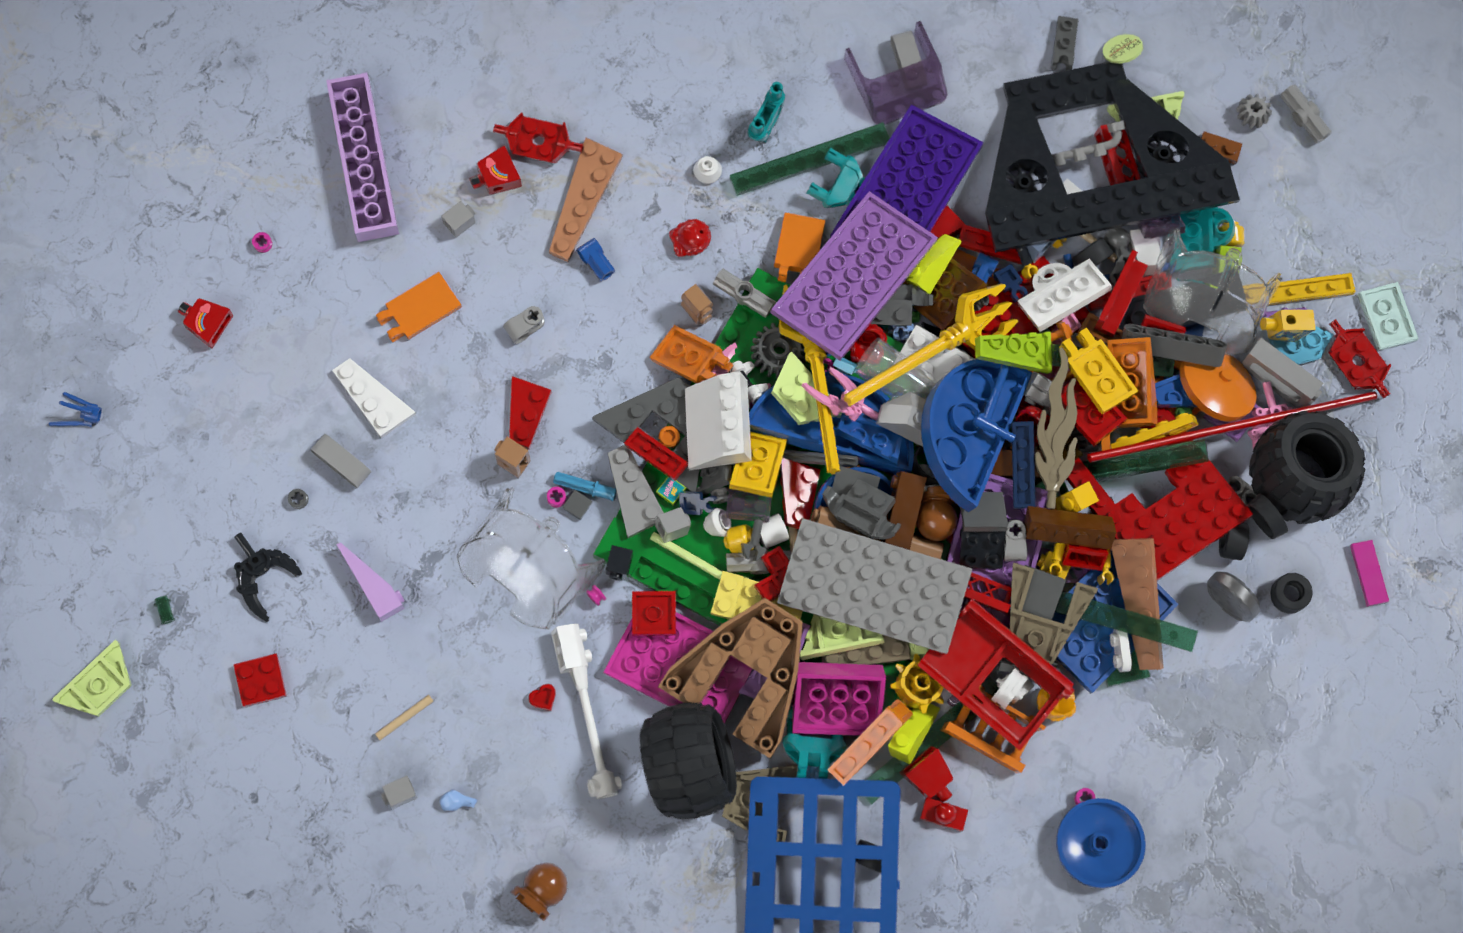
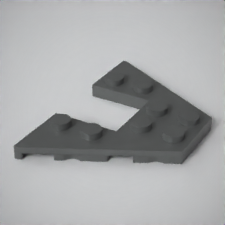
M680 378L673 379L592 417L593 421L624 443L637 427L640 428L653 412L685 436L673 452L688 462L685 388L690 386ZM687 466L677 481L684 485L686 490L696 492L700 469L689 470Z

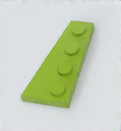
M1051 332L978 336L975 338V358L1048 374L1052 372Z

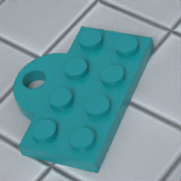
M1214 207L1171 216L1172 271L1174 273L1216 269L1215 249L1221 245H1227L1235 233V222L1226 210ZM1222 223H1229L1230 225L1229 229L1224 232L1219 231V226Z

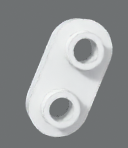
M1125 628L1114 629L1113 633L1110 634V643L1115 651L1113 664L1115 668H1118L1119 672H1128L1131 670L1128 635Z

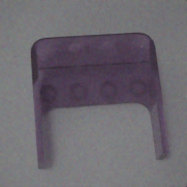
M921 21L916 22L914 33L926 59L875 79L864 77L851 49H845L844 60L873 122L877 125H887L902 119L911 105L921 110H926L945 102L948 92L942 66Z

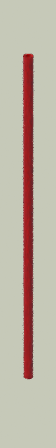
M1373 391L1088 454L1087 458L1089 462L1267 424L1296 412H1321L1376 400L1377 393Z

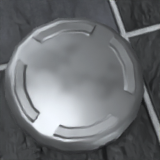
M1217 571L1207 580L1209 595L1231 617L1238 621L1250 622L1260 613L1259 600L1256 595L1236 576L1228 572Z

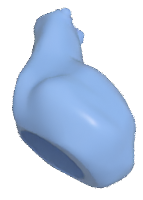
M450 790L440 798V805L444 811H456L463 806L474 808L477 803L475 798L465 796L456 790Z

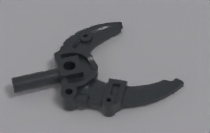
M240 532L234 538L248 558L234 565L236 578H238L236 590L243 596L245 603L257 617L269 622L270 617L267 616V611L257 597L259 592L258 584L255 583L256 577L266 574L271 565L284 568L295 577L301 576L302 572L296 566V562L280 550L274 549L272 551L271 549L266 550L262 548L255 552L242 532Z

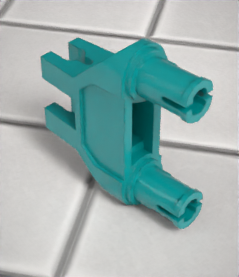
M780 82L772 83L756 117L748 127V136L752 140L767 143L773 127L779 120L785 102V93Z
M830 147L824 159L840 167V173L831 190L827 191L812 182L806 194L821 201L825 208L848 206L855 196V190L859 189L865 177L862 176L860 167L853 156H844Z
M792 720L788 721L787 735L783 738L782 743L788 756L798 765L797 778H806L807 766L819 767L818 779H828L829 767L847 749V745L843 740L844 735L830 734V739L800 736L799 733H792Z

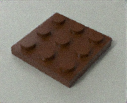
M951 258L931 292V295H933V305L912 306V308L943 331L956 323L955 316L960 295L986 288L987 284Z

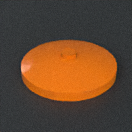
M1225 352L1223 363L1220 367L1185 361L1181 362L1180 380L1190 400L1207 415L1221 421L1234 422L1243 419L1254 408L1257 395L1252 377L1246 368L1231 354Z

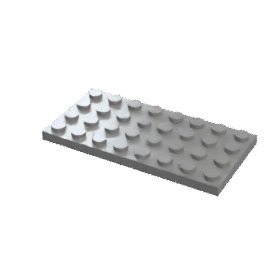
M802 518L777 603L947 654L972 569Z

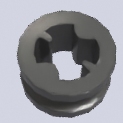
M293 489L288 494V502L293 508L302 509L308 504V495L303 490ZM296 494L304 497L300 500V504L293 501V498H296Z

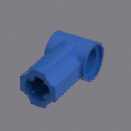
M592 238L576 249L581 260L590 266L600 282L608 279L615 273V269L605 257L601 245L595 238Z
M980 252L972 267V273L987 283L999 260Z

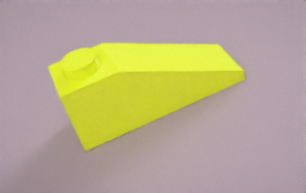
M946 234L941 236L905 281L931 294L962 241Z
M933 704L928 705L926 714H922L919 708L911 710L913 715L894 734L888 744L890 756L909 765L911 764L940 711V708Z

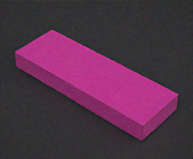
M1373 540L1351 544L1350 548L1366 606L1388 603L1389 598Z

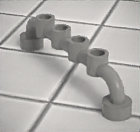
M1124 121L1107 124L1108 132H1113V138L1110 141L1051 154L1055 165L1066 164V159L1074 158V162L1085 160L1086 155L1094 153L1095 157L1106 155V150L1112 149L1119 144L1121 130L1125 129Z

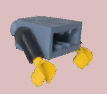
M1067 238L1016 248L1022 266H1025L1022 269V276L1028 279L1031 278V275L1037 274L1038 268L1031 265V263H1035L1051 246L1054 248L1062 247L1063 242Z

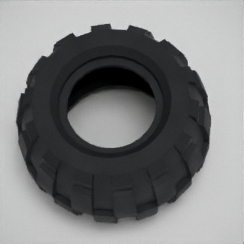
M1320 411L1292 413L1275 421L1256 442L1249 465V476L1253 479L1251 486L1255 495H1264L1287 522L1294 520L1297 524H1312L1320 520L1324 521L1339 514L1354 500L1365 475L1366 469L1363 467L1366 460L1364 450L1360 448L1359 439L1355 433L1351 432L1345 426V423L1338 418L1334 419L1327 416V413ZM1296 450L1311 456L1320 465L1326 478L1315 477L1306 472L1298 462Z
M701 703L677 704L666 707L652 714L651 718L644 720L640 729V752L643 770L652 800L665 817L677 819L700 818L709 816L723 809L726 804L733 802L737 791L733 752L724 722L719 712L710 704L702 705Z

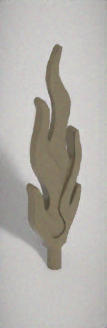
M1062 347L1059 348L1060 368L1048 390L1051 409L1047 430H1045L1046 411L1042 410L1036 434L1045 462L1040 453L1036 452L1035 465L1045 485V491H1048L1046 506L1048 509H1055L1056 492H1059L1061 485L1074 467L1077 438L1072 439L1064 460L1062 456L1063 449L1074 429L1077 419V407L1073 389L1076 382L1075 378L1067 386V407L1065 411L1062 405L1061 391L1069 368L1068 358Z

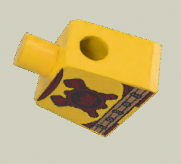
M1280 310L1268 318L1263 317L1260 321V328L1267 330L1269 339L1295 342L1316 330L1314 311Z

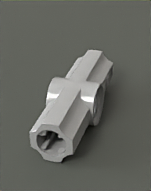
M1291 85L1281 93L1280 97L1292 111V118L1299 127H1304L1316 144L1325 140L1332 133L1319 116L1320 112L1316 104L1312 101L1308 102L1296 85Z
M724 268L719 271L713 282L714 286L735 298L738 304L746 305L765 318L771 313V309L776 304V301L755 289L750 282L739 279ZM741 290H747L750 294L748 296H742L739 294V292Z
M755 550L750 551L749 559H745L743 553L726 554V568L729 573L750 572V574L755 575L769 573L761 558L753 561ZM784 551V553L790 560L792 555L791 551Z

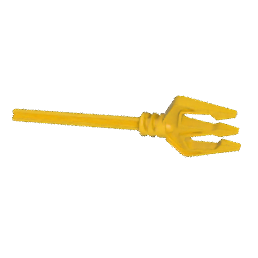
M998 284L960 295L955 316L956 323L952 327L941 331L940 338L846 393L844 401L847 402L848 406H852L945 349L953 350L956 346L966 343L975 350V338L982 336V329L997 315H1002L1012 303L996 304L991 310L976 315L974 303L987 295L996 297L1006 285ZM1011 319L1000 323L998 331L992 335L1002 334L1005 336L1018 320Z
M784 285L783 294L788 290L787 285ZM779 320V332L782 335L801 344L803 343L805 347L804 352L806 353L805 359L811 364L814 389L828 396L823 360L826 359V352L792 327ZM816 400L827 473L835 474L840 472L831 410L828 406Z

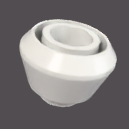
M703 157L694 165V175L702 183H713L721 176V164L713 157Z
M715 508L705 517L703 525L705 531L710 535L725 537L728 529L731 528V521L726 511Z

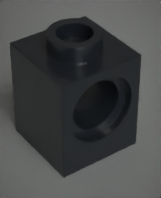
M614 545L611 546L606 566V575H609L610 579L622 581V578H628L633 550Z

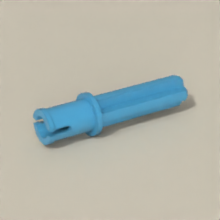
M556 472L553 480L554 484L591 494L593 498L598 496L614 501L617 493L616 488L599 484V481L595 483L561 472Z

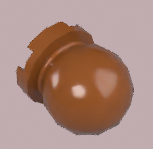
M941 486L927 487V491L923 492L916 521L918 532L925 539L934 542L946 540L954 533L958 524L955 510L958 504L948 496Z
M541 863L528 871L524 879V887L520 888L516 885L511 894L517 896L516 899L530 912L540 915L539 919L545 921L550 915L547 907L555 906L564 898L568 882L565 873L560 867L553 863Z

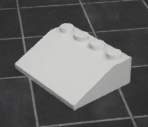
M739 371L720 374L685 388L688 469L696 470L752 461L747 379Z

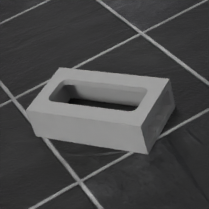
M1260 338L1241 363L1251 375L1262 383L1271 381L1273 391L1296 408L1312 405L1322 393L1319 389L1323 382L1263 338Z

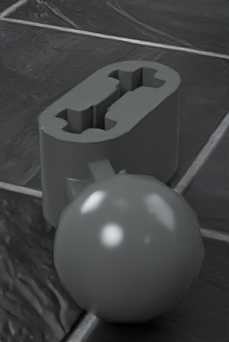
M1122 227L1109 229L1104 236V240L1112 251L1116 253L1118 259L1108 279L1112 290L1130 256V252L1127 250L1130 244V234Z

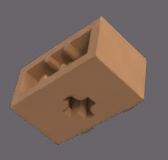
M506 437L504 441L500 440L494 449L497 465L517 478L521 476L531 461L529 451L509 437Z

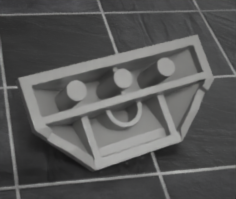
M908 392L881 405L876 424L923 446L921 418L926 399Z

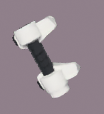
M736 361L732 363L734 366L728 373L739 371L747 379L748 402L755 404L768 390L767 383L753 385L747 375L755 365L750 361L746 363Z

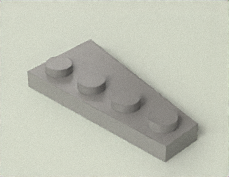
M623 445L608 452V458L627 538L629 539L654 526L658 515L664 513L631 450Z

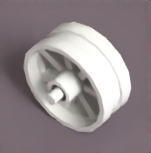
M1014 668L1007 679L1003 678L1001 680L998 678L996 680L999 683L997 686L999 690L991 700L995 703L997 702L1005 710L1012 699L1016 700V698H1019L1021 700L1023 698L1020 694L1022 692L1020 688L1028 677L1020 674Z

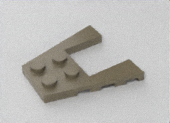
M1013 563L1010 631L1052 665L1098 591V588L1076 582L1064 624L1022 611L1034 569Z

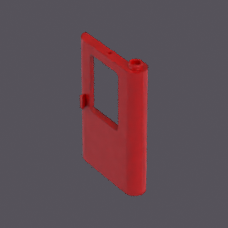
M972 598L959 612L948 653L929 649L917 664L1019 751L1029 741L1062 698L1067 700L1075 690L1072 688L1074 685L1072 681ZM1002 658L1009 660L1049 694L1048 700L1026 727H1022L979 690L980 685Z

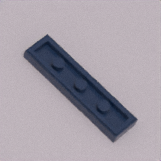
M1012 422V433L1016 435L1012 442L1013 509H1027L1028 506L1036 507L1034 422Z

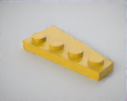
M1183 413L1176 416V420L1159 422L1155 428L1138 430L1136 435L1117 438L1116 442L1110 445L1113 449L1163 438L1168 434L1170 436L1177 435L1198 426V422L1192 414ZM1130 454L1121 455L1120 457L1125 459L1129 457Z

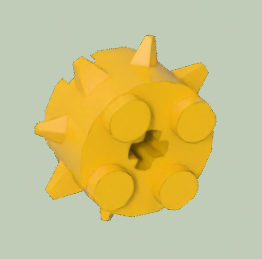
M914 654L912 662L907 667L896 664V668L900 673L896 682L891 684L890 687L895 689L903 704L915 709L919 708L922 714H926L928 705L933 701L940 704L944 703L940 696L944 687L917 665L921 659L918 654ZM918 681L922 683L921 686H918Z

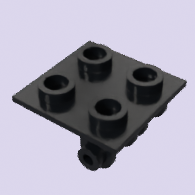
M963 528L960 529L961 548L959 565L968 568L1002 569L1006 531H963Z

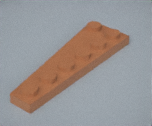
M585 138L549 254L566 262L570 260L623 154Z
M1154 538L1114 539L1111 549L1139 669L1161 670L1163 669Z

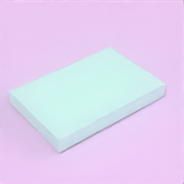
M1398 282L1361 291L1357 294L1377 352L1418 340Z

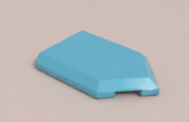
M1315 326V331L1295 342L1269 339V342L1273 347L1300 365L1320 360L1333 334Z

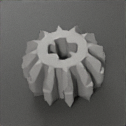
M1257 93L1254 98L1249 94L1245 99L1240 100L1236 112L1239 113L1237 119L1244 120L1242 126L1247 123L1250 129L1254 125L1259 129L1263 124L1268 123L1272 111L1270 110L1271 103H1265L1266 97L1260 99Z

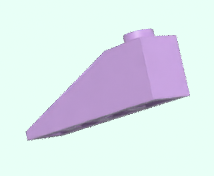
M341 542L337 544L381 622L404 609L401 603L405 600L399 590L394 592L391 585Z

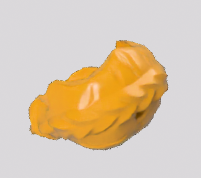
M1040 689L1037 695L1038 710L1041 709L1049 698V694L1043 689ZM1073 692L1067 700L1062 698L1048 715L1047 719L1059 722L1065 718L1072 717L1076 710V703L1074 702L1075 693Z

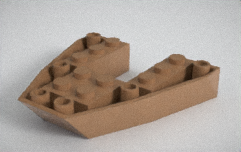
M764 598L723 623L671 666L658 687L683 703L702 704L731 656H734L767 677V680L733 735L768 758H771L782 740L797 678L803 622Z

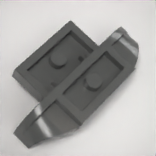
M902 284L871 324L912 326V306H932L933 295L912 284Z
M857 479L847 495L842 493L840 496L830 486H827L822 493L830 512L837 521L870 539L892 538L901 528L899 523H890L886 517L896 502L895 498L860 479Z

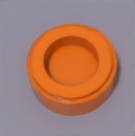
M666 426L660 430L659 442L668 449L678 445L680 433L675 427Z

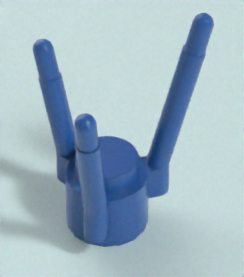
M63 392V396L84 406L59 401V404L81 411L80 418H83L84 421L49 422V426L92 427L93 423H99L102 408L98 407L97 404L89 403L72 394Z

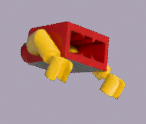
M1055 543L1051 559L1053 564L1050 565L1047 573L1051 574L1052 569L1057 572V577H1059L1062 572L1060 562H1062L1066 566L1102 571V574L1097 577L1099 585L1104 583L1105 578L1107 585L1114 580L1112 572L1109 571V568H1111V550Z

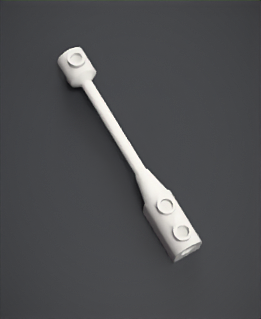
M579 624L557 626L551 631L560 674L569 672L577 691H579L597 769L592 779L587 782L588 792L591 797H596L597 799L612 797L618 794L617 790L622 788V783L619 776L614 777L612 771L606 770L587 691L588 663L592 661L591 651L589 649L584 650L583 642L587 641V633L584 628H579Z

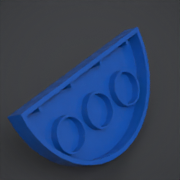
M979 359L967 361L957 366L934 385L926 399L921 418V438L930 469L948 496L967 512L978 506L1005 441L1004 438L994 433L990 434L973 425L976 415L984 413L1001 367V364ZM1010 366L992 416L998 424L997 426L1009 431L1032 372Z
M825 371L828 393L837 396L840 400L845 389L829 371ZM844 374L857 387L866 382L854 376ZM774 386L768 389L753 405L749 412L750 432L787 439V444L824 453L820 422L811 421L808 424L798 425L771 394ZM878 389L865 397L863 403L879 413L881 405L891 401V399ZM863 413L859 416V417L871 419L870 417L866 416V415L863 414ZM837 416L832 417L837 454L857 456L859 465L894 475L899 471L911 473L914 461L912 441L903 437L898 462L895 464L837 435L841 418H837Z

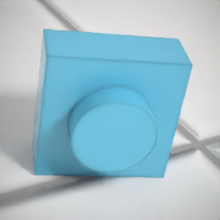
M836 358L833 366L837 367L836 370L848 375L849 373L852 375L858 364L842 358L841 361Z

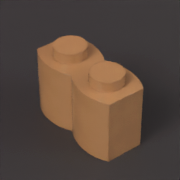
M694 284L682 294L681 306L697 325L701 323L704 325L712 318L713 303L700 287Z

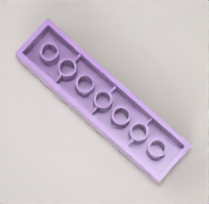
M363 73L326 80L356 238L358 242L398 235L397 219L368 74Z

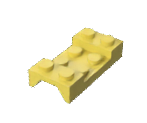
M723 571L711 615L730 620L761 601L762 598L754 588L758 581ZM778 598L772 601V603L799 620L801 619L802 610L777 603Z

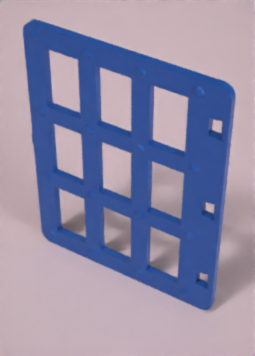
M755 777L750 784L745 933H774V918L800 919L799 933H813L814 920L840 921L839 933H853L854 922L880 923L879 933H897L898 890H900L898 867L901 788L899 784L894 781L849 780L843 786L837 779ZM779 794H804L802 843L777 842ZM818 795L844 796L842 844L817 843ZM858 796L884 797L882 846L856 845ZM756 802L763 803L762 816H755ZM777 855L802 856L800 905L775 904ZM816 857L842 858L840 907L814 906ZM856 859L882 860L880 909L854 908ZM753 871L760 872V886H752Z

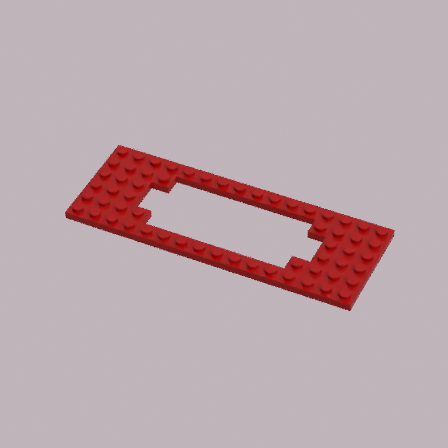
M1044 256L1040 259L1038 270L1050 264ZM1020 270L1018 274L1023 280L1020 286L1025 287L1028 294L1034 291L1032 283L1034 275H1031V278L1025 279L1022 276V270ZM1052 273L1046 274V275L1044 276V278H1050V277H1052L1054 274H1052ZM1001 291L996 297L988 295V305L983 306L979 311H974L976 315L991 310L996 304L1011 302L1010 307L1002 315H997L982 329L981 334L992 335L998 331L1000 323L1011 319H1016L1018 322L1006 335L1039 333L1038 329L1019 307L1018 302L1012 301L1010 291L1006 293ZM1016 293L1019 298L1018 300L1023 298L1021 293ZM1084 306L1073 314L1082 325L1089 311ZM1056 323L1048 327L1051 332L1055 328ZM1078 328V329H1077L1076 331H1074L1072 334L1077 333V334L1079 335V332H1078V331H1079L1080 328ZM962 343L961 346L966 353L975 358V350L966 343ZM1025 396L1022 397L1015 415H1018L1019 410L1032 406L1024 401ZM1157 408V423L1176 420L1168 408ZM1194 440L1168 445L1180 460L1164 472L1176 489L1147 509L1143 507L1133 493L1115 504L1078 458L1075 460L1074 467L1066 480L1073 489L1088 481L1090 482L1099 501L1088 506V508L1094 515L1113 517L1116 529L1114 539L1154 538L1157 581L1253 515Z

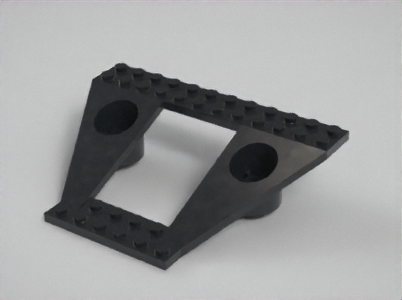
M1106 62L1003 84L1007 110L985 211L995 253L1229 205L1240 201L1229 161L1128 80L1122 63ZM1113 101L1120 120L1124 121L1126 134L1136 155V165L1145 178L1067 194L1037 118L1111 104ZM1156 141L1157 147L1153 148L1148 144ZM1161 141L1169 143L1168 146L1162 145ZM1170 145H1172L1177 151H1172ZM1179 155L1180 161H1175L1173 157ZM1017 170L1018 175L1015 177L1010 172ZM1022 170L1030 171V173H1022ZM1032 173L1038 177L1037 180H1033L1031 177ZM1007 178L1013 181L1012 185L1009 184ZM1041 184L1042 189L1037 190L1033 187L1034 185Z

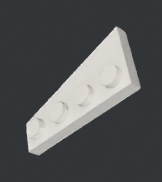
M350 358L332 370L381 438L416 415L414 410Z

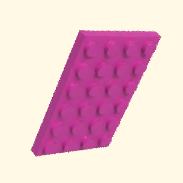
M676 612V636H632L631 619L603 673L668 707L682 704L683 702L658 686L671 666L714 631ZM731 656L702 702V705L710 704L719 712L725 724L740 695V689L746 683L753 669L734 656Z

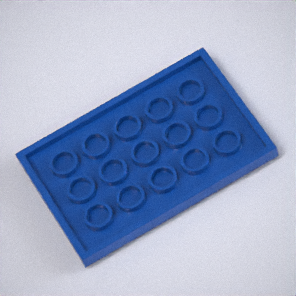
M1112 549L1111 568H1109V571L1112 572L1114 580L1107 585L1105 578L1104 583L1099 585L1097 577L1102 574V571L1090 569L1078 581L1079 583L1098 588V591L1056 658L1090 694L1116 669L1113 664L1115 651L1110 643V634L1113 633L1114 629L1125 628L1128 635L1130 654L1135 650ZM1157 583L1161 623L1179 604ZM1075 585L1059 600L1052 618L1053 621L1064 624Z

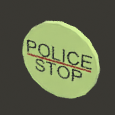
M1118 35L1105 43L1103 56L1112 63L1130 62L1142 53L1143 42L1135 35Z

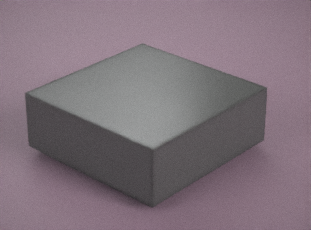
M574 490L564 504L563 509L581 520L593 502Z

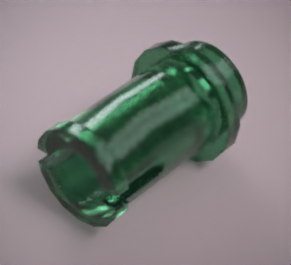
M167 595L154 599V607H157L161 624L174 622L175 618L170 606L171 599H168Z

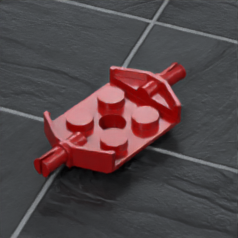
M521 112L507 127L494 124L493 132L505 135L508 139L511 154L556 164L566 152L570 150L582 152L583 144L569 140L565 122H563V125L526 117ZM536 137H542L544 142L541 145H536L533 143V140Z
M1337 319L1329 323L1336 335L1328 353L1355 390L1377 389L1383 399L1389 396L1391 393L1384 386L1383 381L1392 365L1389 364L1387 366L1363 333L1365 328L1345 330L1338 323ZM1353 357H1360L1363 364L1361 366L1355 365Z

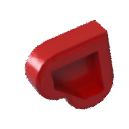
M544 684L539 690L532 691L529 694L530 704L536 708L552 711L556 696L554 686Z

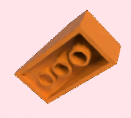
M1151 338L1107 340L1109 351L1138 390L1135 395L1116 406L1127 417L1126 422L1118 428L1156 426L1157 399Z

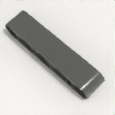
M1126 324L1124 326L1121 338L1150 337L1152 356L1213 367L1222 366L1227 344L1221 340L1134 324Z

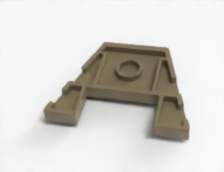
M798 765L736 772V795L731 804L725 805L722 817L748 832L751 781L755 777L797 778ZM756 802L755 816H762L763 803ZM777 829V842H785L786 830Z

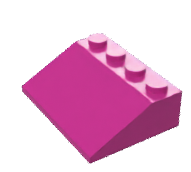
M799 662L793 690L792 733L861 735L878 718L883 710L886 681L883 665Z

